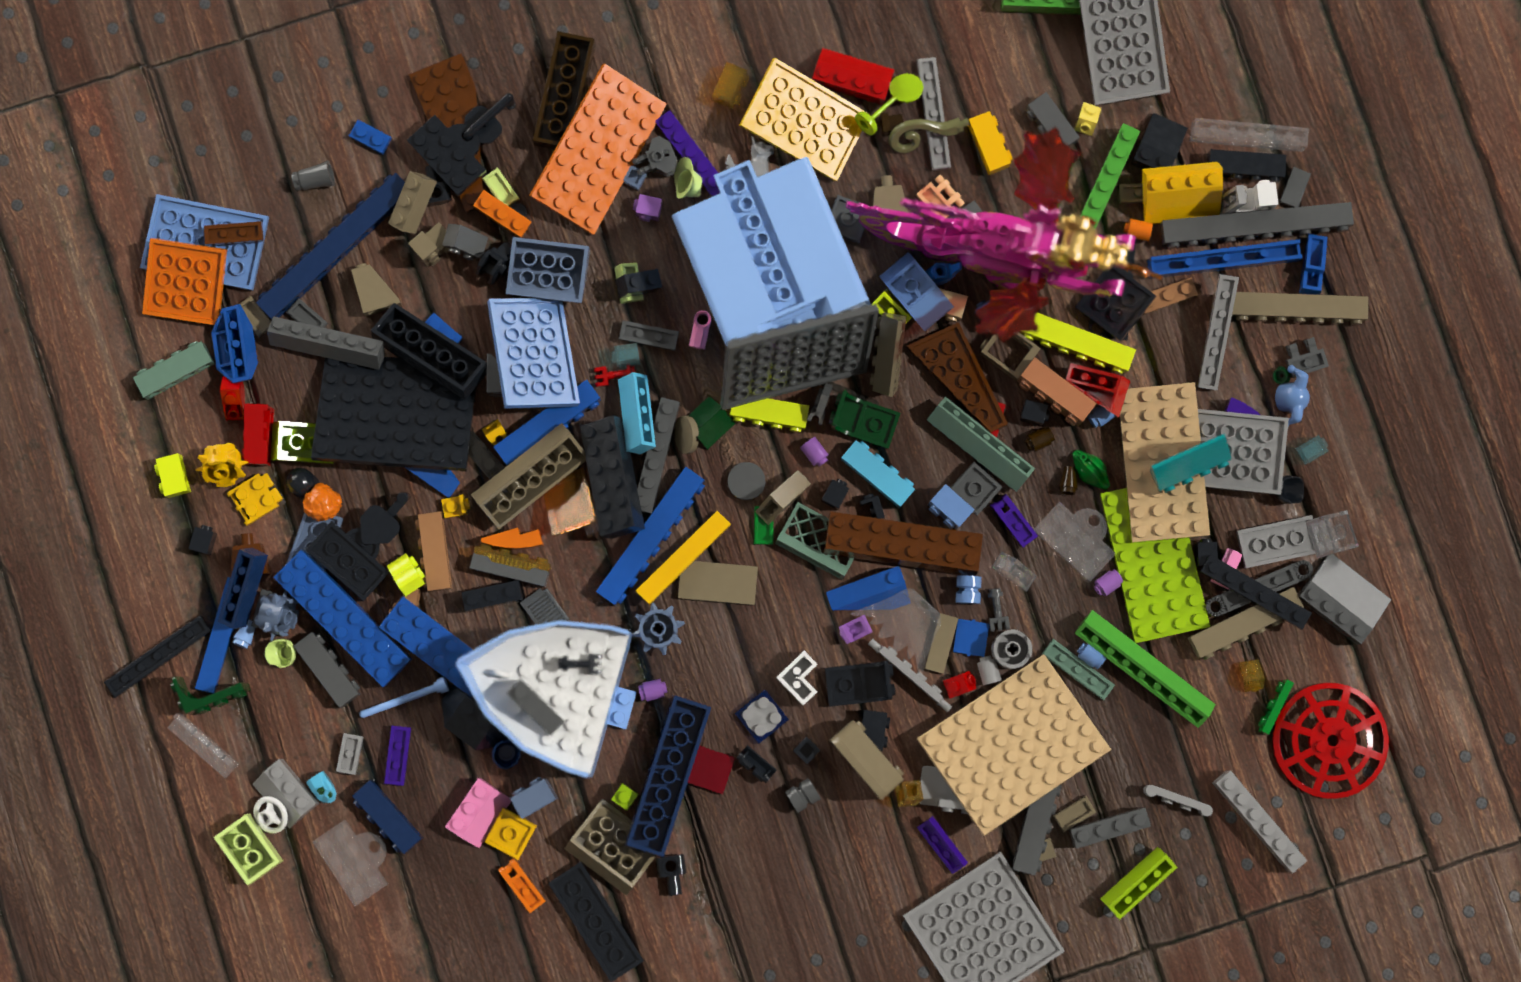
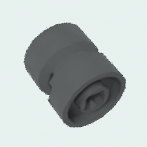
M809 778L800 782L798 788L794 786L785 791L797 813L806 809L808 803L814 804L821 800Z

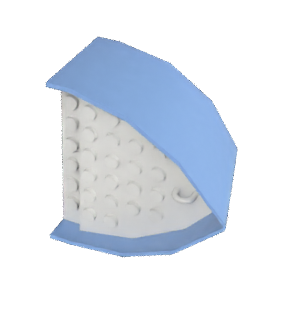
M555 621L509 630L462 656L456 662L459 671L484 715L518 747L569 773L587 778L594 775L608 724L627 729L637 694L635 691L619 687L633 635L628 630L610 625ZM588 654L602 655V659H595V662H602V667H594V670H602V675L588 674V668H568L567 672L558 669L559 657L568 656L569 660H588ZM520 679H523L565 721L551 736L507 694Z

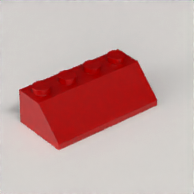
M822 48L812 80L827 89L884 105L895 69Z

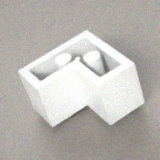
M1261 180L1253 188L1244 186V190L1247 192V204L1233 213L1273 210L1278 205L1276 182Z
M805 651L776 677L802 706L817 693L804 677L818 664Z

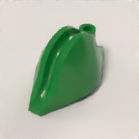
M1075 450L1072 453L1077 474L1083 482L1103 490H1107L1110 487L1106 466L1099 457L1080 450Z

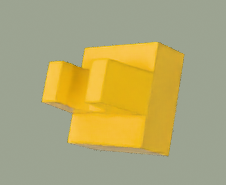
M498 419L482 429L487 439L494 446L498 444L495 440L497 436L500 435L503 439L507 437Z

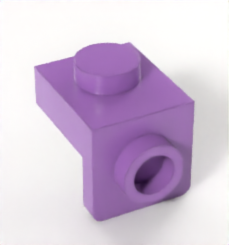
M865 615L839 626L840 636L846 644L873 632Z

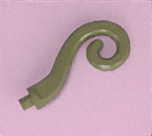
M959 117L946 122L912 119L897 125L891 131L888 143L898 153H909L920 144V135L910 130L921 129L950 136L964 132L963 127L970 124L967 118L960 120ZM902 134H904L905 139H912L908 144H900L898 140Z

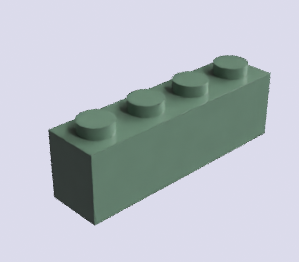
M195 341L189 344L188 348L184 351L178 350L172 353L169 359H161L155 362L154 367L138 371L136 373L137 376L133 377L143 398L149 400L215 365V362L206 345L202 341Z

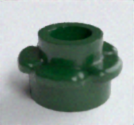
M1284 366L1277 367L1273 372V380L1279 385L1289 383L1291 373Z

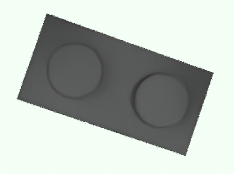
M448 224L442 246L449 248V252L453 254H463L464 259L473 261L474 258L481 259L488 237L462 225Z

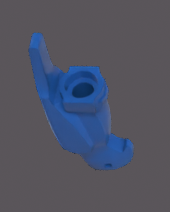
M935 263L934 266L929 267L925 272L939 286L954 278L962 269V263Z

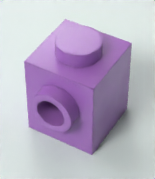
M640 194L639 199H635L633 210H636V216L642 221L650 222V219L659 221L663 202L660 198Z

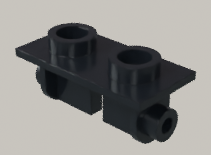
M748 745L736 758L739 760L738 763L743 765L748 771L752 768L754 770L752 774L761 783L762 781L767 783L777 771Z

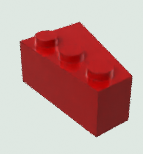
M244 403V449L241 452V459L248 461L246 465L270 466L274 409L268 404Z

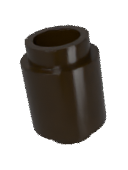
M1042 427L1026 435L1027 440H1025V443L1029 450L1037 452L1051 445L1055 438L1049 427Z

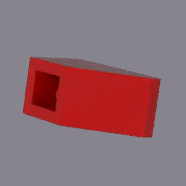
M223 376L220 394L225 420H244L243 382L232 383Z

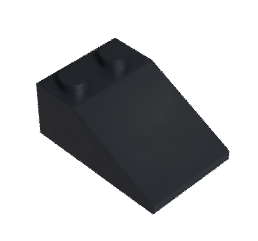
M1153 113L1131 165L1140 169L1173 166L1188 128Z

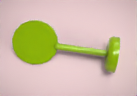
M901 74L895 77L890 83L889 88L892 98L871 116L863 111L858 112L855 115L858 126L866 134L872 136L877 132V124L874 119L895 100L902 103H910L919 99L923 93V83L919 77L913 74Z

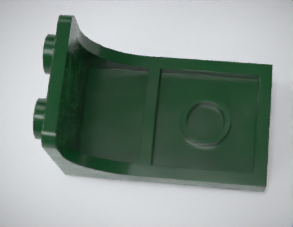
M844 390L843 394L839 393L835 402V406L838 407L837 411H832L828 423L832 425L831 430L889 449L901 413L854 397L847 390Z
M172 677L173 682L171 683L173 692L177 693L180 699L178 705L185 714L196 713L201 715L211 711L210 707L224 706L229 703V699H241L247 696L246 692L251 691L248 683L241 682L198 699L189 692L183 677Z

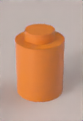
M1130 218L1129 222L1125 221L1123 233L1133 235L1138 240L1149 241L1153 223Z

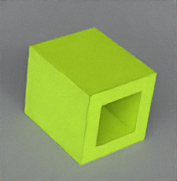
M622 783L611 800L628 811L639 794Z

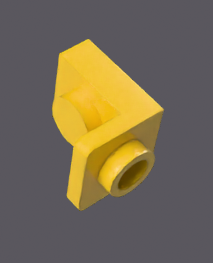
M463 494L441 499L445 519L468 515L467 510L470 509L469 499L465 498Z

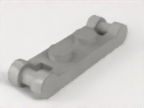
M1146 785L1143 788V793L1146 796L1162 797L1161 801L1172 805L1174 801L1179 803L1182 809L1191 811L1193 808L1198 810V813L1202 816H1210L1213 812L1212 807L1208 804L1160 787Z

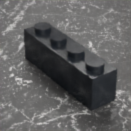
M1211 149L1207 153V163L1218 162L1223 167V177H1230V180L1239 181L1245 178L1251 182L1270 180V182L1279 183L1285 178V154Z

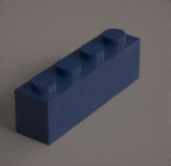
M254 548L239 549L218 622L232 629L247 626L268 557L267 554Z
M369 780L353 795L355 799L353 801L360 810L364 809L368 813L366 815L368 820L372 824L377 823L381 828L379 832L386 839L389 837L393 841L392 846L399 854L401 852L406 854L424 838L373 780Z

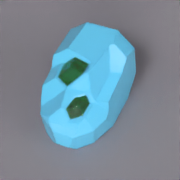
M324 771L306 782L316 798L321 802L332 803L335 801V787Z

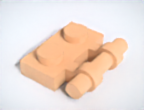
M941 175L935 179L939 184L937 187L930 182L916 194L921 202L951 206L955 203L959 208L965 204L961 199V195L958 192L956 193L950 186L951 183ZM944 190L950 198L946 200L940 193ZM935 212V213H937V214H939V215H941V216H944L945 218H948V217H949V216H947V215H944V214Z

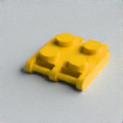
M258 473L226 493L235 503L237 512L239 511L243 516L246 526L278 508V503L283 500L277 488L269 489L274 486V483L268 473L262 476Z

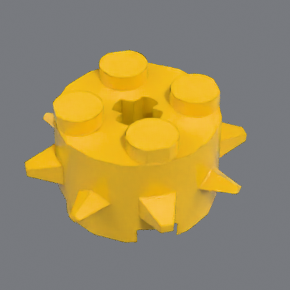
M232 443L207 446L204 454L198 456V459L202 462V467L195 470L202 472V477L207 483H216V487L232 486L237 479L246 476L241 466L248 464V461H242L241 453Z

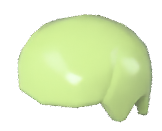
M280 638L267 644L264 656L268 664L285 668L292 665L295 661L296 649L291 641Z

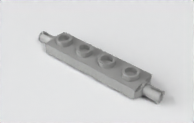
M874 639L868 643L877 654L879 653L946 712L952 708L940 694L942 691L936 685L930 686L925 682L927 678L918 671L916 674L911 670L912 665L905 659L901 661L896 657L898 653L893 648L881 646Z

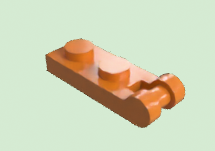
M515 858L509 860V864L505 867L501 866L498 869L529 913L546 902ZM515 870L517 875L512 878L509 873Z

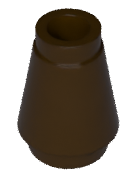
M1073 466L1064 467L1059 485L1060 493L1063 495H1075L1078 490L1076 468Z

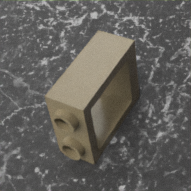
M1003 322L1001 325L997 324L991 332L993 334L990 340L985 339L982 343L980 355L1017 381L1041 348L1006 322ZM1003 331L1029 350L1015 371L987 352Z

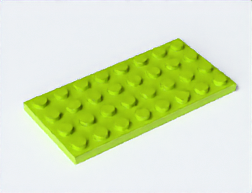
M1127 488L1101 493L1100 498L1117 571L1123 579L1121 588L1134 642L1139 643L1210 627L1190 538L1132 543Z

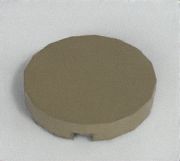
M680 416L674 428L676 446L683 454L693 453L698 446V441H696V437L699 436L698 426L692 417Z

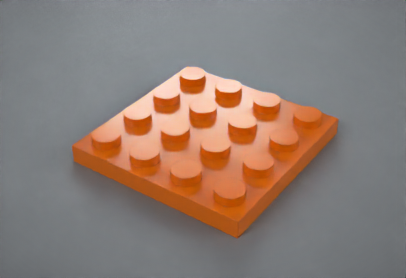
M150 238L142 314L215 325L221 311L227 249Z

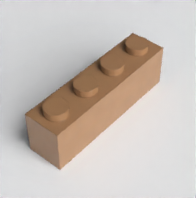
M440 511L419 514L415 524L416 530L420 531L421 536L418 539V547L423 552V558H420L421 568L425 569V577L423 578L425 584L423 586L427 588L428 592L453 589L443 513Z

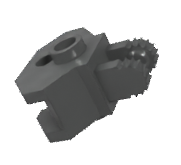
M660 136L651 140L649 150L644 155L632 160L633 165H638L648 160L649 165L640 168L637 171L638 176L652 171L653 173L658 172L665 177H670L674 175L677 166V158L670 142Z

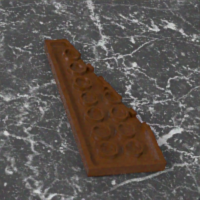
M462 53L409 74L428 120L436 115L447 128L454 124H465V116L477 106L476 87ZM479 147L475 158L481 164V151ZM482 176L460 195L466 213L476 210L473 208V205L483 191Z

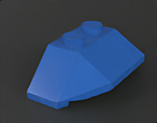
M241 305L222 308L220 316L216 320L211 332L216 368L232 383L251 380L258 364L253 326Z

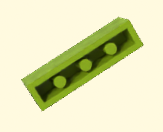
M1156 847L1100 899L1120 920L1168 877L1177 866L1159 847Z

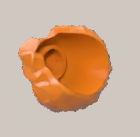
M324 483L315 484L313 489L305 494L303 500L304 512L307 516L318 522L335 517L342 507L340 494Z

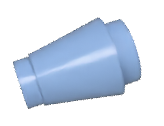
M248 620L246 627H241L233 637V644L247 649L249 645L251 646L256 628L252 627L251 620Z

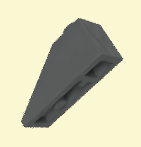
M520 679L507 692L550 736L565 722L523 679Z

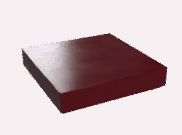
M699 745L688 783L723 794L735 757Z

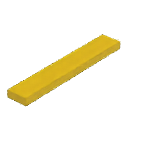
M716 511L636 590V593L650 605L731 526V523Z

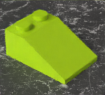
M286 421L272 423L271 460L333 463L312 461L311 459L316 424Z

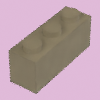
M409 171L388 224L402 232L415 234L437 181L424 174Z

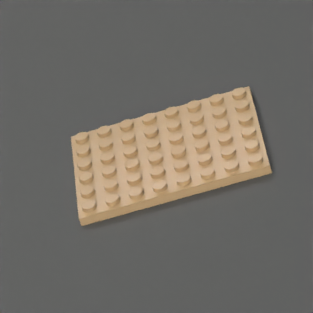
M1044 654L917 738V741L983 836L1111 751L1109 745Z

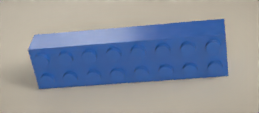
M300 550L274 576L281 586L382 687H386L413 660L385 631L379 628L375 620L305 550Z

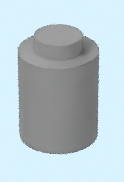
M991 655L980 658L977 666L983 685L1001 681L995 658L992 659Z

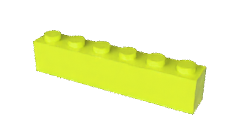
M1032 310L1027 311L1019 331L1020 334L1030 341L1035 339L1040 341L1042 346L1051 348V346L1056 347L1063 354H1075L1076 358L1082 361L1091 360L1094 362V365L1101 368L1107 366L1112 368V372L1120 375L1126 374L1129 371L1136 349Z

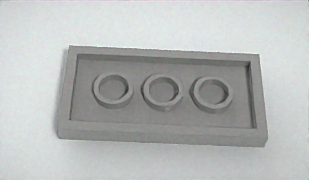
M1312 515L1236 531L1244 569L1321 553Z

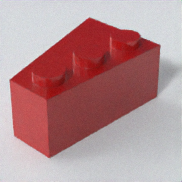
M1071 363L1065 380L1103 408L1119 417L1130 380L1121 375Z

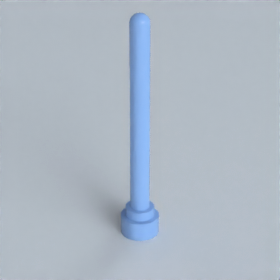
M445 677L438 678L433 685L362 710L359 716L365 718L434 692H448L447 680Z

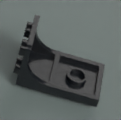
M888 661L825 668L829 707L892 700V696L895 695V685L891 684L890 677L893 676L892 664L889 665Z

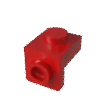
M970 671L943 680L949 699L977 688L975 677Z

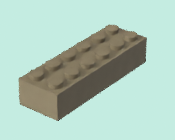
M561 423L472 493L471 496L495 526L501 529L586 461L585 451Z

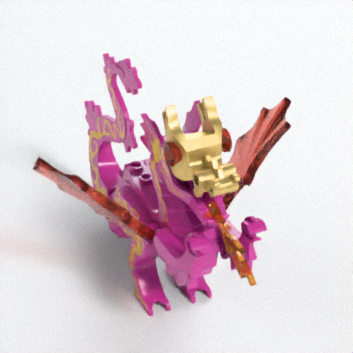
M1053 127L1047 133L1042 134L1026 131L1023 135L1025 140L1024 150L1013 160L1020 175L1019 185L1014 195L1034 209V211L1030 209L1029 215L1024 213L1023 217L1025 219L996 212L972 214L966 210L956 209L953 206L911 201L902 198L900 205L906 207L912 213L884 209L878 206H867L863 203L857 204L850 201L846 202V208L850 209L851 213L858 214L860 224L880 239L912 251H921L930 259L960 261L966 269L984 274L990 282L996 284V287L1000 290L990 291V302L976 310L977 317L981 318V323L976 326V332L992 333L998 336L1002 342L1020 332H1038V325L1035 322L1036 314L1040 308L1049 304L1047 297L1037 296L1046 285V279L1049 286L1053 288L1081 293L1082 295L1096 294L1099 297H1104V295L1112 296V293L1122 296L1125 282L1122 280H1107L1102 284L1075 279L1076 277L1087 275L1088 267L1109 270L1111 265H1115L1144 277L1151 276L1162 280L1163 276L1148 271L1149 269L1127 264L1128 262L1125 261L1128 250L1133 251L1135 236L1118 235L1115 237H1104L1098 235L1094 229V225L1097 222L1088 216H1062L1061 222H1059V206L1062 200L1069 203L1074 200L1069 190L1071 169L1082 153L1064 143L1057 127ZM935 212H938V213H941V214H944V215H947V216H950V217H957V218L947 219V218H945L944 216H941V215H939V214H937V213H935Z

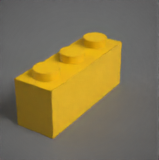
M990 111L968 120L970 124L968 127L988 175L1010 167L1012 156L1010 151L1004 147L1005 139L1003 134L997 130L998 122L995 115L992 116Z

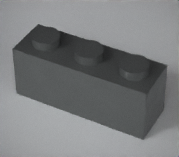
M1047 92L1028 104L1026 108L1028 118L1032 122L1035 121L1038 125L1039 133L1043 137H1047L1050 141L1048 144L1054 152L1057 151L1058 154H1061L1078 142L1079 135Z

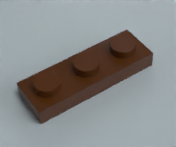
M258 221L205 225V245L264 242L263 223Z

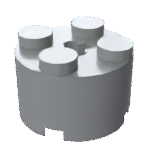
M1007 630L1000 633L994 639L991 652L999 666L1006 669H1016L1025 665L1030 659L1032 644L1024 633L1018 630ZM1010 644H1012V647H1016V651L1013 652V655H1011V652L1007 651V648L1010 647Z

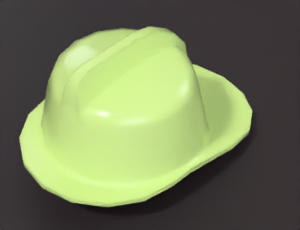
M683 157L677 163L674 173L676 196L679 199L699 197L701 195L702 177L693 170L691 160L688 157Z

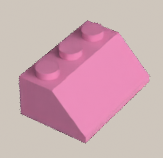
M478 778L445 827L460 838L480 848L502 808L507 809L511 803L510 797L482 778Z

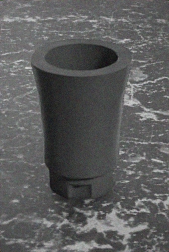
M329 160L318 165L293 172L292 182L296 191L335 186V177Z

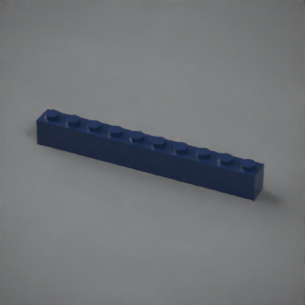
M397 173L387 176L380 188L376 187L373 189L366 201L362 200L359 202L352 214L348 213L345 215L338 227L334 226L331 228L324 240L320 239L317 241L310 253L306 252L302 255L300 262L296 266L292 265L282 279H277L268 292L265 291L258 297L256 303L271 319H273V316L280 318L298 298L303 297L393 213L405 183Z

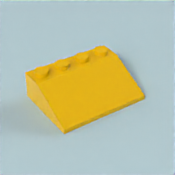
M1218 162L1142 169L1144 221L1160 224L1162 220L1220 215L1223 167Z

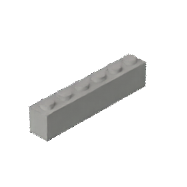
M1226 770L1212 782L1287 872L1294 873L1307 862L1306 858L1230 770Z

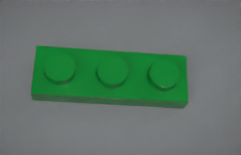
M1286 679L1278 683L1275 689L1277 694L1274 699L1269 701L1266 708L1268 712L1266 716H1262L1258 723L1260 727L1258 732L1269 735L1294 682Z

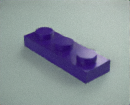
M391 726L384 784L405 785L412 729L410 727Z
M933 816L917 827L952 874L968 863Z

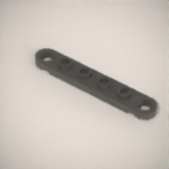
M1301 560L1255 580L1277 592L1311 577L1313 566L1310 562ZM1301 564L1308 568L1306 575H1301L1298 571V567ZM1229 590L1210 598L1205 606L1210 616L1217 617L1252 601ZM1213 601L1220 604L1218 612H1213L1210 608Z

